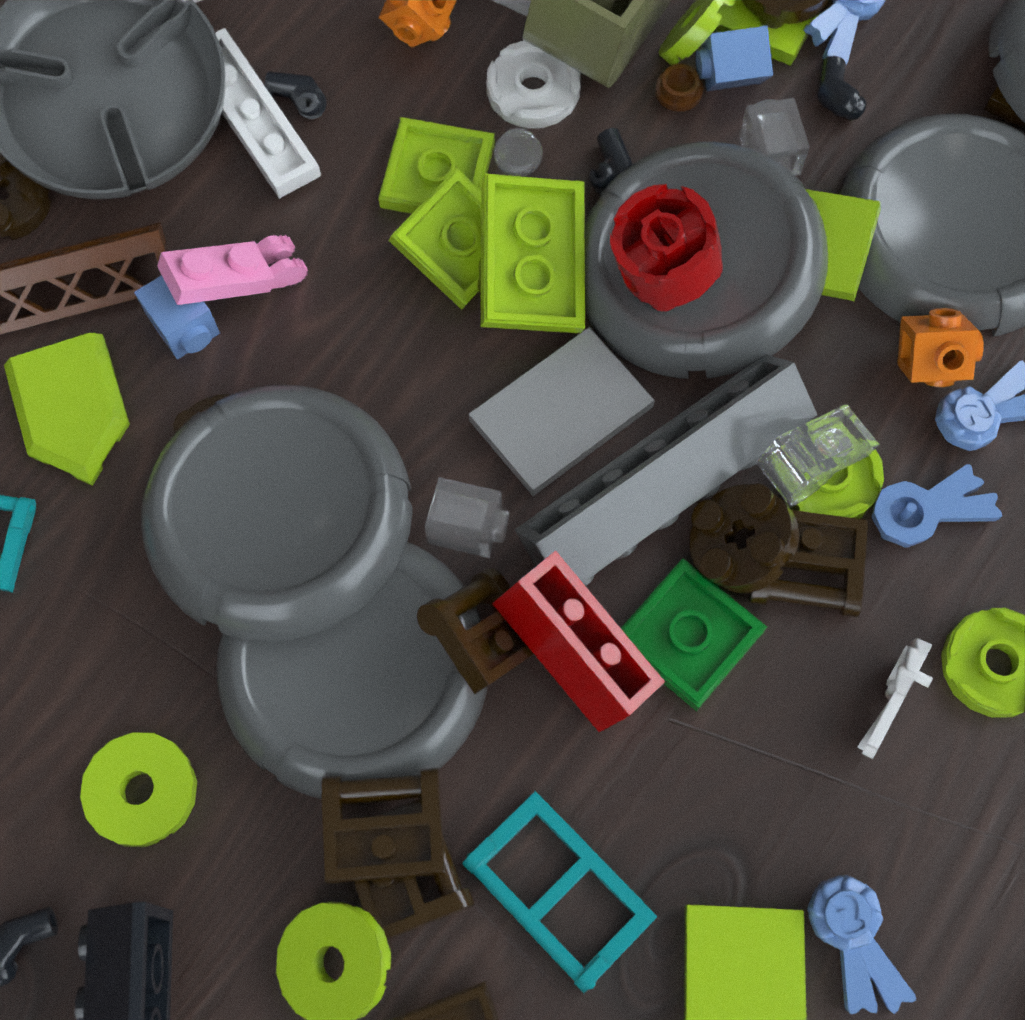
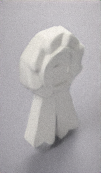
M916 638L910 646H905L886 682L888 688L885 692V697L889 701L858 745V748L863 750L862 754L871 759L874 758L913 681L927 688L929 687L933 678L919 670L932 644Z

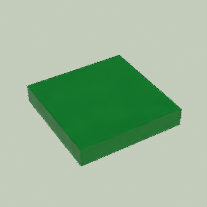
M683 558L621 627L623 632L665 681L663 684L696 712L767 628L765 624Z

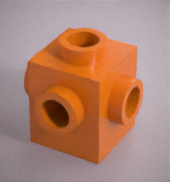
M386 0L378 18L393 30L398 39L413 48L430 40L436 41L446 33L451 24L449 16L456 0Z
M937 308L931 310L929 315L901 316L897 365L911 383L924 382L929 386L949 387L954 385L955 381L974 380L975 362H979L983 356V337L981 332L960 311L950 308Z

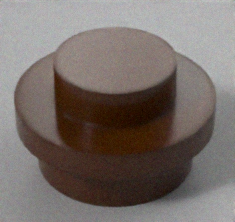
M686 64L672 65L657 79L655 87L656 98L662 106L669 110L677 112L690 110L697 106L702 98V80L693 67Z

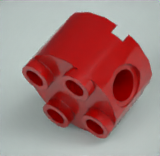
M667 184L652 185L634 193L619 207L613 219L615 226L612 230V235L610 233V246L627 289L640 301L650 304L655 310L661 312L670 311L676 306H682L700 298L720 277L723 271L722 246L716 219L708 202L693 189L680 186L681 190L668 189Z

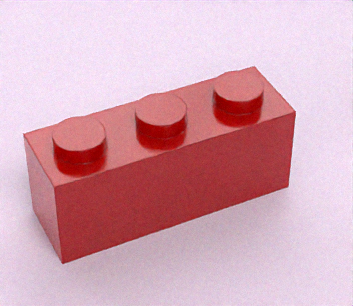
M556 550L492 603L599 733L630 716L665 682Z

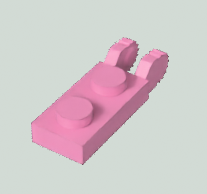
M276 235L267 236L257 244L253 241L161 252L157 265L177 305L268 293L271 289L296 285L308 275V269L303 260L299 258L289 259L292 253L295 252V246L290 237L286 235L278 237Z

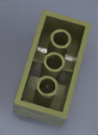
M531 0L523 39L596 82L610 88L663 15L671 0Z

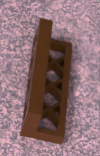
M157 222L0 263V296L16 304L9 319L0 321V334L137 299L134 292L148 283H142L125 274L134 257L155 252L157 262H159L161 252H166V239L161 223ZM125 260L120 270L108 265ZM98 268L115 277L108 293L93 296L76 287L83 271ZM76 273L71 283L59 278ZM47 280L64 289L66 292L59 305L44 309L27 300L26 298L34 283ZM121 281L132 286L116 291ZM26 286L21 296L10 291L11 289ZM71 294L82 299L66 304ZM21 307L33 312L17 317Z

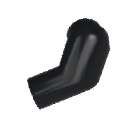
M828 56L822 61L817 92L818 101L838 117H845L849 121L857 120L866 110V100L863 96L859 95L856 88L844 81L845 60L838 56Z
M267 72L265 88L271 96L290 98L298 112L308 119H316L324 113L327 105L326 97L311 76Z
M617 128L606 129L597 137L605 160L603 163H599L597 171L593 168L591 169L589 182L599 194L616 176L633 164L620 131Z
M51 907L5 921L0 925V987L10 983L15 978L18 966L14 959L23 946L58 934L56 916Z

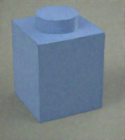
M767 26L712 33L701 45V49L696 51V70L700 79H705L706 91L762 84L773 76Z
M162 275L134 292L146 316L177 360L188 353H196L204 349L211 342L212 338L220 334L212 313L205 302L177 305Z

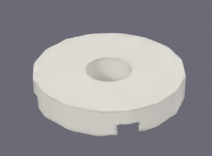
M524 40L510 44L500 51V57L494 63L492 61L488 68L487 96L493 110L506 122L521 128L541 129L557 124L572 113L579 100L580 72ZM537 77L546 84L539 89H528L521 83L527 78Z

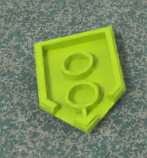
M87 333L10 357L4 364L27 454L35 460L72 474L74 478L93 486L103 470L102 463L116 441L120 442L130 425L103 334Z

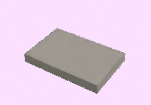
M589 327L470 412L469 421L529 493L534 496L652 409L655 400Z

